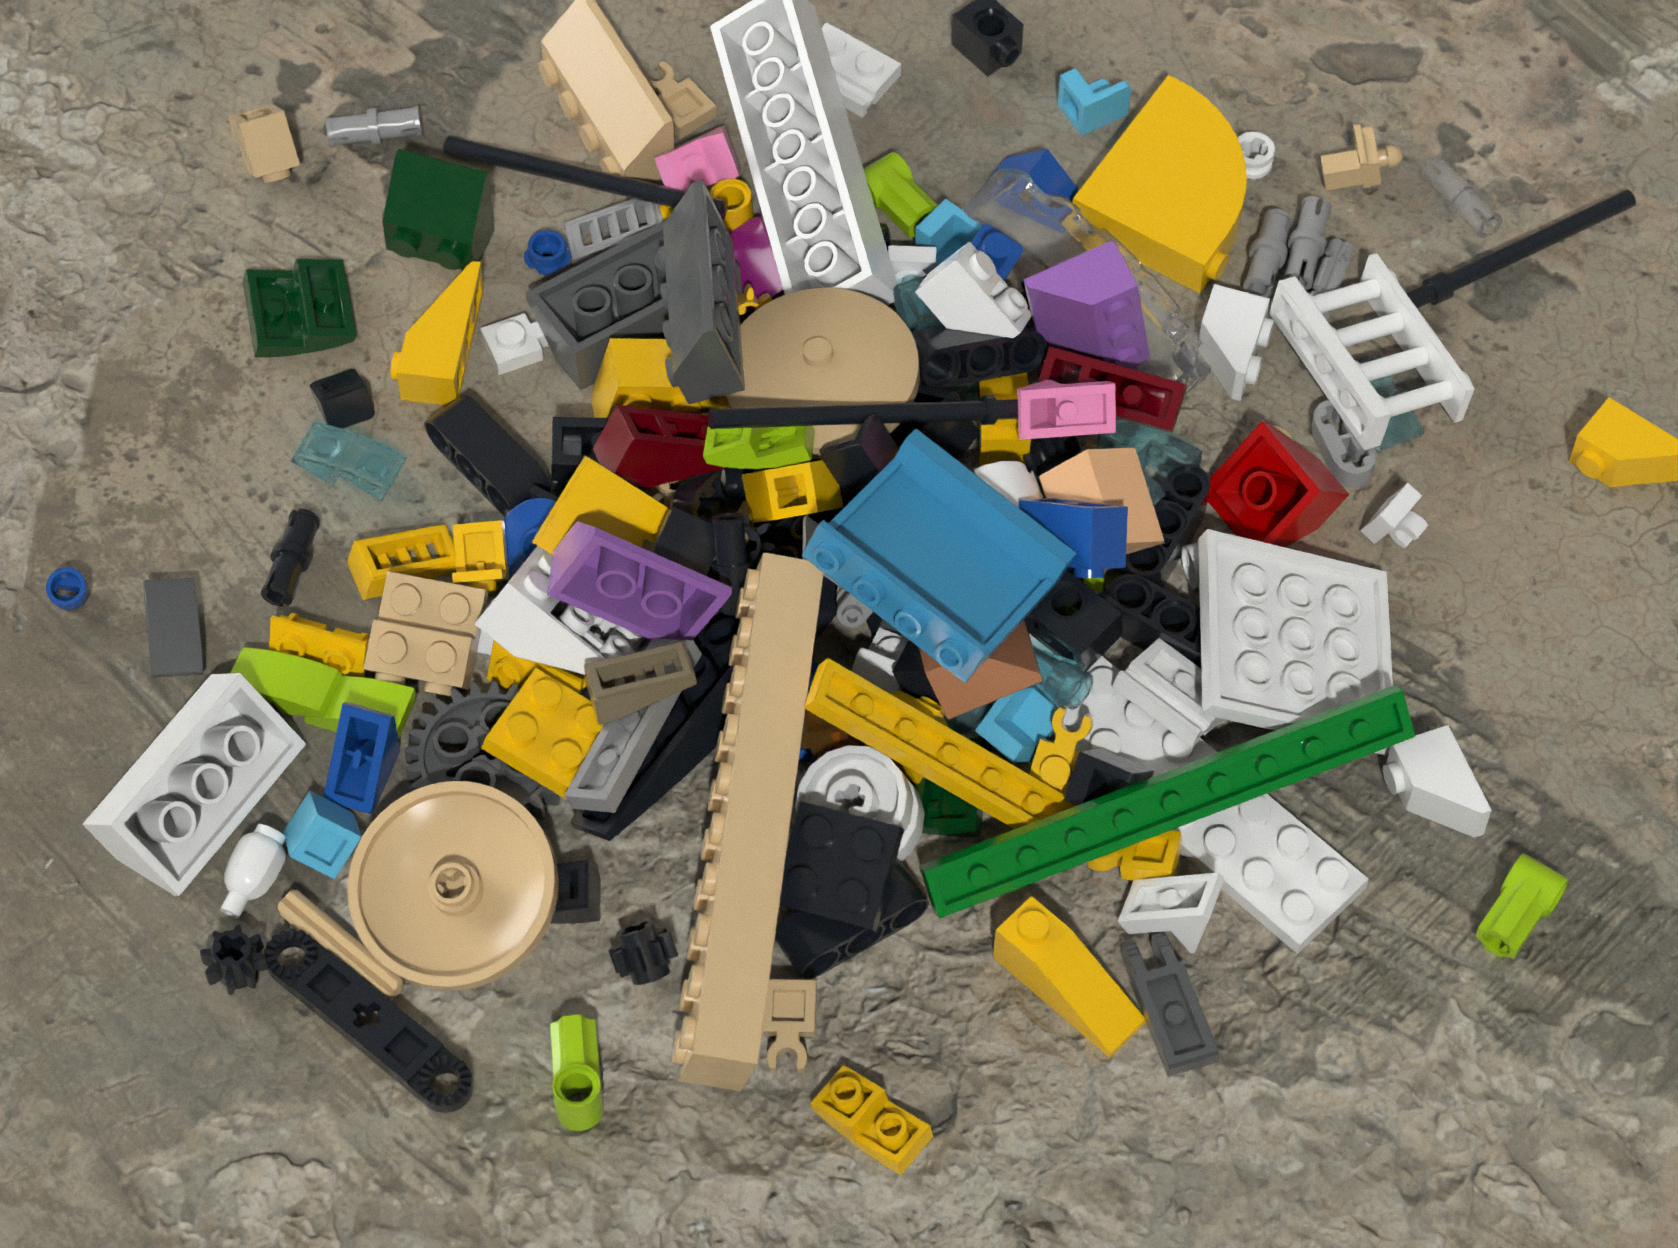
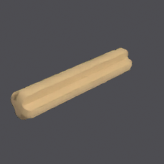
M291 890L280 900L277 908L285 920L298 931L302 930L305 934L310 935L324 949L332 952L391 1002L402 992L404 983L400 976L384 967L363 944L301 892Z

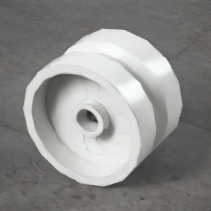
M847 745L825 753L808 768L798 786L796 812L798 811L800 801L902 827L904 833L896 858L900 862L912 853L922 835L925 812L919 792L890 757L869 746Z

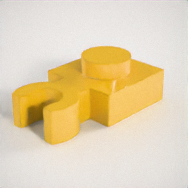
M1061 706L1055 711L1052 718V727L1056 734L1055 741L1043 737L1039 740L1029 775L1065 795L1079 752L1084 751L1077 749L1079 741L1091 732L1093 716L1084 715L1080 729L1078 731H1071L1064 724L1067 708Z
M1170 830L1087 862L1088 868L1094 871H1108L1115 866H1119L1121 879L1132 881L1135 879L1175 876L1182 849L1181 831Z

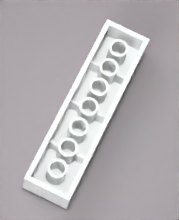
M752 0L710 27L784 293L786 295L813 288H840L863 293L888 306L899 300L901 294L816 8L809 0Z

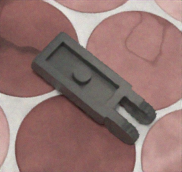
M1158 932L1151 936L1152 951L1157 958L1159 968L1149 971L1145 967L1136 943L1133 940L1121 943L1122 960L1131 980V987L1167 1076L1170 1077L1217 1063L1220 1055L1218 1047L1182 961L1178 962L1165 932Z

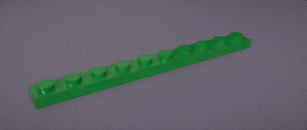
M1396 685L919 865L933 913L939 919L1414 738L1415 733L1404 692Z

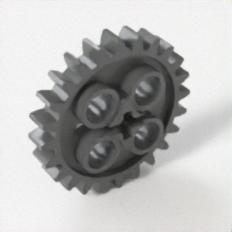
M492 681L488 693H481L478 685L473 682L470 686V696L463 697L458 690L453 688L451 689L452 703L447 705L439 699H434L435 716L427 713H420L418 715L421 729H410L409 738L410 745L412 746L406 747L404 751L406 763L409 764L405 767L407 782L413 783L411 785L412 791L440 782L467 781L480 783L508 794L523 805L535 818L542 821L545 819L543 802L553 806L559 805L558 794L523 773L513 771V767L481 749L485 737L519 692L517 684H513L506 694H500L497 681ZM452 746H461L465 748L457 753H448L444 751Z

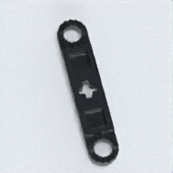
M291 928L290 931L282 930L280 934L273 935L272 940L267 942L264 955L267 958L266 966L270 976L433 1111L440 1113L457 1111L468 1103L473 1093V1080L470 1068L467 1067L466 1063L447 1050L444 1044L332 952L324 949L310 935L305 934L304 931L300 930L299 932ZM297 947L306 952L304 962H300V966L297 967L295 965L292 969L291 966H287V968L284 965L280 966L277 961L280 953L287 948ZM377 1011L376 1015L379 1025L372 1027L366 1024L362 1028H358L359 1021L357 1015L363 1012L369 1016ZM441 1074H453L461 1080V1084L458 1086L459 1089L454 1090V1094L448 1093L449 1096H445V1094L439 1096V1093H434L433 1089L430 1088L432 1081Z

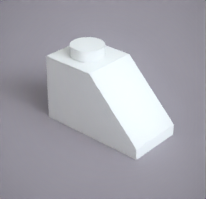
M1449 725L1415 735L1414 738L1391 746L1387 763L1383 766V775L1388 789L1392 794L1398 793L1407 811L1474 838L1484 835L1492 810Z

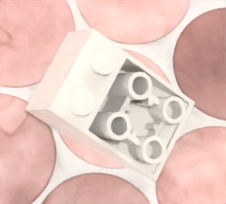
M539 546L529 555L475 623L478 628L515 657L584 675L585 664L644 651L651 639L547 595L553 555Z

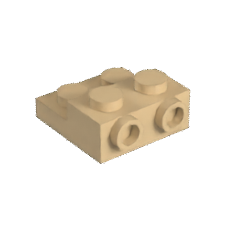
M387 571L378 620L373 619L363 669L376 672L375 679L401 685H405L406 678L425 682L424 692L451 697V689L453 688L469 690L481 629L475 623L486 609L489 591Z

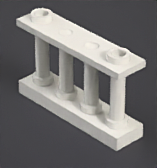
M1377 253L1368 256L1360 283L1312 296L1305 291L1296 276L1278 282L1269 311L1270 316L1275 320L1279 329L1363 450L1381 445L1390 417L1439 402L1454 423L1463 421L1475 389L1469 376L1454 361L1400 286L1394 272L1387 268ZM1368 301L1379 318L1336 330L1329 325L1322 313ZM1391 334L1403 352L1360 364L1353 359L1346 347ZM1416 368L1428 386L1384 398L1376 392L1370 381Z

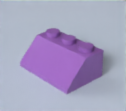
M1114 240L1023 279L1034 329L1045 338L1048 349L1050 346L1130 369L1137 368L1142 361L1150 358L1138 285Z
M576 521L553 551L547 595L648 639L693 640L731 596L732 587L596 527Z

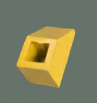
M823 460L742 474L748 513L752 514L753 523L818 513L843 507L840 486Z

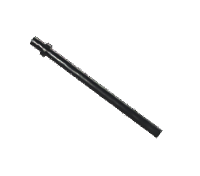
M451 136L445 139L443 145V152L446 155L672 208L677 206L687 192ZM711 197L723 219L728 210L727 201Z
M983 395L979 401L722 408L709 410L708 424L710 429L863 424L866 416L877 414L883 424L979 420L982 425H994L997 420L1018 419V399L996 400L993 395Z

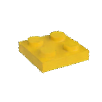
M535 668L485 737L481 749L566 799L564 796L604 724L598 725L592 703L589 699Z

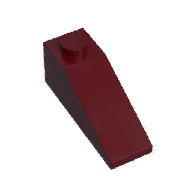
M1050 346L1038 382L1054 380L1060 384L1110 381L1115 383L1116 421L1172 433L1188 385Z
M616 405L593 447L600 465L633 486L655 487L727 468L707 464L703 457L707 428L709 427L708 415Z

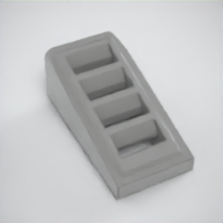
M631 199L564 222L572 264H582L663 222L659 204ZM647 223V225L639 227L640 224ZM628 227L629 231L621 234L620 228ZM609 230L611 237L602 240L601 231ZM590 233L593 244L584 246L581 234Z

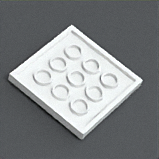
M1207 529L1198 538L1203 715L1270 730H1278L1393 686L1387 572ZM1391 746L1374 753L1387 755L1390 752Z

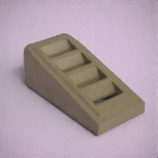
M684 641L584 665L587 689L598 725L622 718L697 684ZM673 663L676 672L666 674L665 666ZM654 672L655 677L646 679L645 675Z

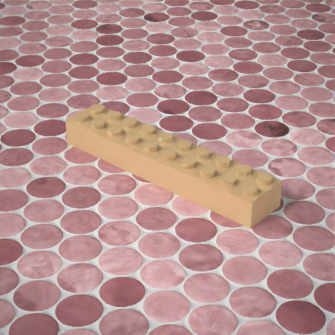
M763 552L757 569H748L744 588H740L737 599L735 618L740 619L738 633L732 639L728 665L734 666L731 682L726 684L722 703V713L727 714L724 731L719 733L715 752V762H720L717 780L713 779L708 801V811H714L710 829L705 831L701 850V860L709 861V863L707 862L705 865L703 879L699 878L694 899V910L702 911V913L698 915L696 929L691 930L686 959L694 961L695 965L692 964L688 980H684L679 1011L687 1012L688 1016L684 1017L681 1031L676 1033L672 1053V1063L681 1064L678 1080L681 1082L742 1091L758 1065L804 723V705L808 693L823 581V572L808 560Z

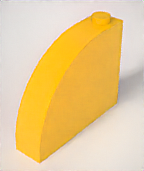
M1168 74L1073 198L1070 227L1102 244L1114 240L1120 253L1200 294L1210 279L1217 281L1226 269L1229 261L1228 254L1238 235L1242 218L1247 181L1246 163L1241 145L1231 125L1218 108L1205 96Z

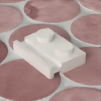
M826 22L822 26V32L844 106L863 118L867 114L868 107L872 103L876 104L901 76V63Z
M1160 638L1136 657L1124 672L1121 670L1117 674L1112 688L1191 747L1197 743L1198 738L1203 734L1206 735L1223 720L1203 715L1202 669Z

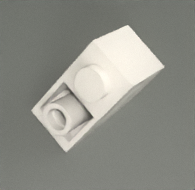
M970 241L929 272L915 291L947 329L1015 338L1021 333L1031 318V312L1022 294L1016 289L1010 288L997 274L995 265L989 256L982 251H977Z
M1214 284L1202 319L1197 349L1230 398L1241 401L1246 383L1256 384L1262 363V357L1256 356L1259 346L1268 347L1275 320L1267 318L1269 298Z

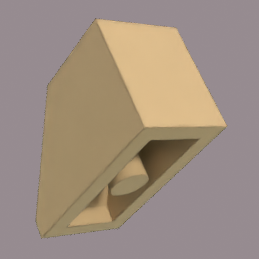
M269 104L228 116L248 172L252 177H262L264 183L273 182L289 177L291 175L289 168L300 165L284 110L274 104Z

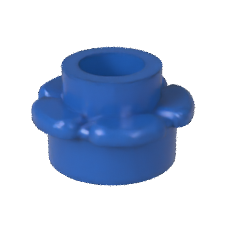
M543 230L535 233L529 239L528 250L524 253V260L529 268H536L539 274L551 275L569 264L571 252L567 250V243L559 233Z

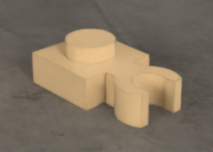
M664 61L658 63L659 76L662 80L653 81L643 72V75L673 119L674 134L679 139L684 138L717 118V106L689 77L677 83L674 80V70L668 63Z
M769 979L762 1036H776V1041L771 1044L767 1052V1064L771 1073H777L778 1058L786 1052L797 1056L798 1073L805 1074L808 1068L807 1052L804 1045L800 1042V1037H816V980Z

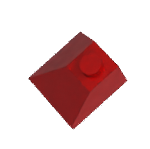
M1261 421L1210 478L1211 485L1208 502L1236 536L1286 548L1317 530L1350 494L1320 459L1268 422Z

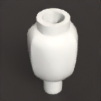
M258 824L254 832L244 835L238 841L224 873V883L229 893L220 908L223 913L239 919L247 902L258 899L272 886L286 859V853L282 847L286 837L281 832L267 825Z

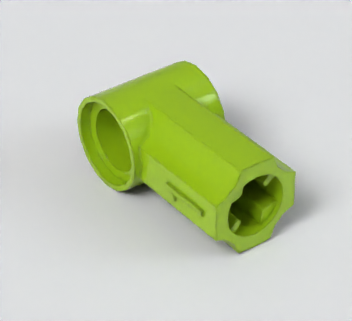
M891 152L866 166L863 170L875 210L880 208L909 238L915 237L916 227L938 205L914 182L912 172L906 161L898 153Z
M1522 853L1508 873L1500 889L1501 895L1480 923L1475 937L1481 941L1484 949L1499 958L1508 957L1515 959L1541 918L1547 919L1555 909L1570 879L1526 853Z
M582 1014L562 1016L560 1020L550 1023L553 1068L552 1090L558 1121L564 1127L572 1131H585L599 1123L604 1111L596 1019H588ZM576 1093L589 1095L588 1098L579 1102L567 1099Z

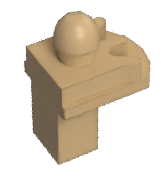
M1360 124L1353 125L1356 150L1320 156L1325 190L1329 191L1362 185L1363 189L1370 188V186L1381 185L1380 167L1388 166V168L1397 166L1403 159L1401 149L1395 145H1385V148L1377 149L1373 126L1361 128Z

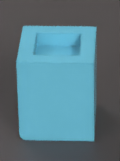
M1075 68L1060 75L1057 105L1079 134L1083 136L1128 115L1131 87L1125 80L1111 86L1106 79H1100L1088 85Z
M945 199L916 227L915 246L936 247L937 267L966 243L972 242L984 224Z
M1032 685L996 700L975 731L1012 763L1031 762L1034 759L1039 740L1042 737L1049 739L1053 734L1052 718L1059 706L1036 686Z
M310 790L283 831L291 858L334 880L362 838L352 812Z

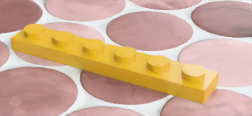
M828 658L818 665L804 709L1013 829L1078 806L1064 800L1065 795L833 660Z

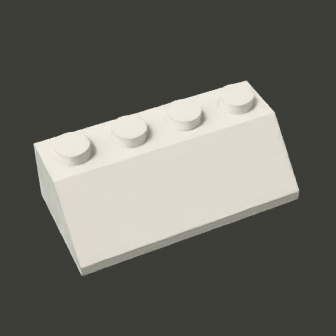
M241 673L211 674L82 825L118 861L172 895L180 896L304 748L306 743Z

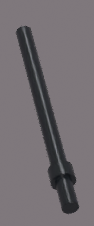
M1624 190L1448 274L1444 272L1436 273L1424 279L1422 286L1406 294L1417 309L1428 303L1432 305L1440 304L1452 298L1454 291L1636 205L1635 196L1630 190Z

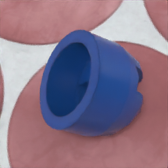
M65 567L54 571L49 576L46 583V593L56 607L66 611L77 610L85 604L89 595V586L84 576L78 570ZM58 588L70 592H78V595L76 597L58 595Z

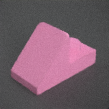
M726 126L718 127L654 157L664 186L687 191L693 182L703 180L705 186L708 187L724 179L737 178L742 170Z
M1044 380L1017 389L1018 438L1021 440L1116 433L1115 383L1102 381L1060 384L1054 380Z

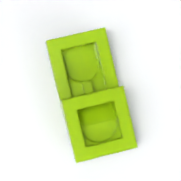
M813 426L766 427L763 429H710L708 427L703 457L707 464L738 469L776 468L808 462L812 460L815 430Z
M242 647L230 672L241 673L267 702L274 703L282 714L324 717L343 676L338 669L313 660L277 651Z
M342 676L324 717L305 716L304 721L306 724L337 732L342 704L349 702L394 715L399 740L417 699L415 688L371 678Z

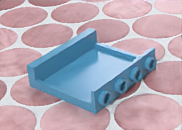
M915 429L904 440L895 458L829 523L823 520L818 525L802 556L966 684L1053 589L1077 553L918 429Z

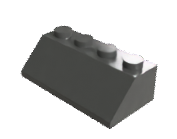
M703 180L692 183L663 224L664 246L658 247L659 261L666 275V282L660 285L661 296L664 306L669 312V320L663 321L665 340L671 349V358L665 360V367L671 386L673 388L679 386L688 404L745 390L734 243Z
M665 221L525 293L526 300L556 361L580 390L595 383L610 338L665 339L663 321L669 320V312L664 306L660 285L666 282V275L662 270L658 256V247L664 246L663 224ZM735 262L737 293L739 295L742 294L740 266Z

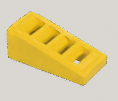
M446 524L353 541L347 560L349 570L363 600L383 595L387 571L426 579H433L456 571L454 542ZM432 543L439 558L432 559L426 545ZM408 551H414L418 562H412ZM394 557L397 566L392 567L389 558Z

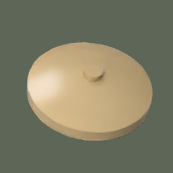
M813 288L789 293L763 305L740 325L745 390L725 395L728 408L914 403L920 381L916 343L911 331L900 316L890 307L871 296L840 288ZM886 423L883 425L890 434L900 423ZM862 424L813 426L815 437L812 459H821V454L825 447L855 440Z
M467 781L440 782L421 787L400 797L384 809L370 824L357 845L351 861L347 885L348 904L353 925L359 938L373 957L384 967L400 976L402 980L419 987L438 991H460L494 982L517 968L529 957L544 937L551 923L558 898L559 879L556 857L546 833L532 814L517 800L498 789L480 783Z

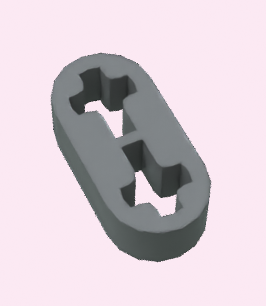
M1329 400L1321 402L1314 411L1311 433L1329 471L1344 486L1358 487L1368 483L1372 478L1377 455L1375 448L1363 450ZM1326 419H1332L1335 424L1342 423L1340 436L1333 424H1325ZM1347 450L1354 462L1362 461L1361 467L1356 468L1352 462L1344 463Z

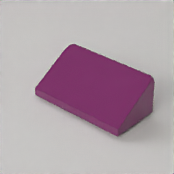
M761 216L752 218L729 232L734 243L735 262L740 266L742 294H744L746 284H750L757 299L765 293H768L772 300L785 295L770 239ZM746 306L745 314L741 315L742 319L748 318L755 312L752 306Z

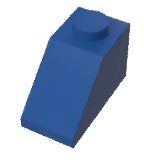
M1059 498L1019 500V509L1077 553L1068 566L1074 568L1075 577L1103 578L1105 569L1125 568L1128 506Z

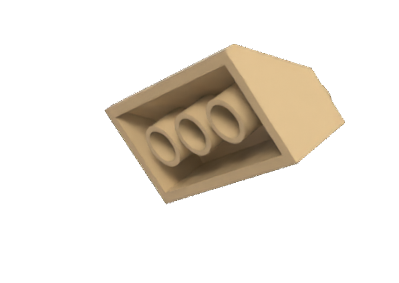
M575 0L541 40L543 60L538 62L541 77L547 87L554 86L559 93V102L565 116L569 120L574 118L580 126L579 132L583 144L589 152L595 151L600 158L602 172L662 185L664 183L654 157L674 148L673 119L595 0Z

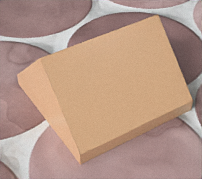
M1135 448L1087 449L1039 476L1045 498L1128 506L1126 554L1164 543Z

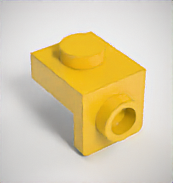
M505 521L452 525L456 573H452L454 584L494 592L497 591L496 582L510 580Z

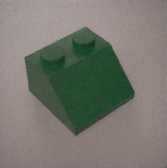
M398 149L394 159L382 219L386 250L393 251L402 257H416L438 263L450 270H464L471 261L480 262L495 230L488 172Z

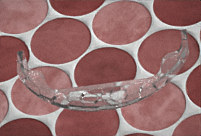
M1018 169L997 170L963 208V211L969 218L982 225L984 223L990 224L1022 245L1024 248L1023 252L1045 269L1114 240L1138 285L1150 358L1142 361L1135 370L1188 385L1185 395L1210 375V365L1202 361L1197 352L1203 344L1199 339L1198 333L1180 319L1177 315L1181 310L1180 306L1156 277L1142 265L1137 257L1108 230L1092 225L1082 215L1081 208L1063 195L1051 196L1046 194L1036 186L1029 174Z

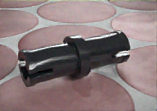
M302 508L298 509V512L295 509L292 510L289 514V520L281 542L276 543L272 549L271 560L273 564L265 585L261 590L262 598L272 605L283 607L285 604L289 606L293 601V594L301 573L306 572L311 562L309 550L316 531L321 524V520L315 513Z

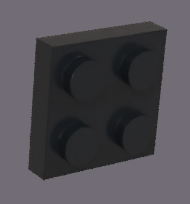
M800 801L786 851L779 906L876 932L904 829L900 826Z

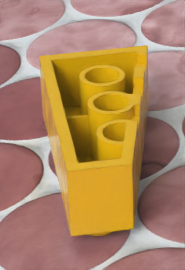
M610 338L591 392L594 418H610L616 405L694 414L708 413L710 409L728 408L725 395L688 404L679 386L673 388L669 382L665 360L671 358V349L668 347L665 339Z

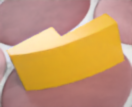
M842 1065L810 1103L812 1110L836 1131L900 1176L934 1137L929 1124L888 1101L884 1088L845 1065Z

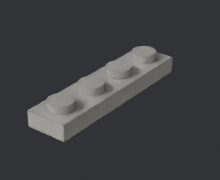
M652 638L646 648L648 650L684 641L693 669L702 655L694 640ZM673 663L665 666L666 674L676 672ZM654 672L645 675L646 679L655 677ZM681 691L603 725L564 795L573 809L616 812Z

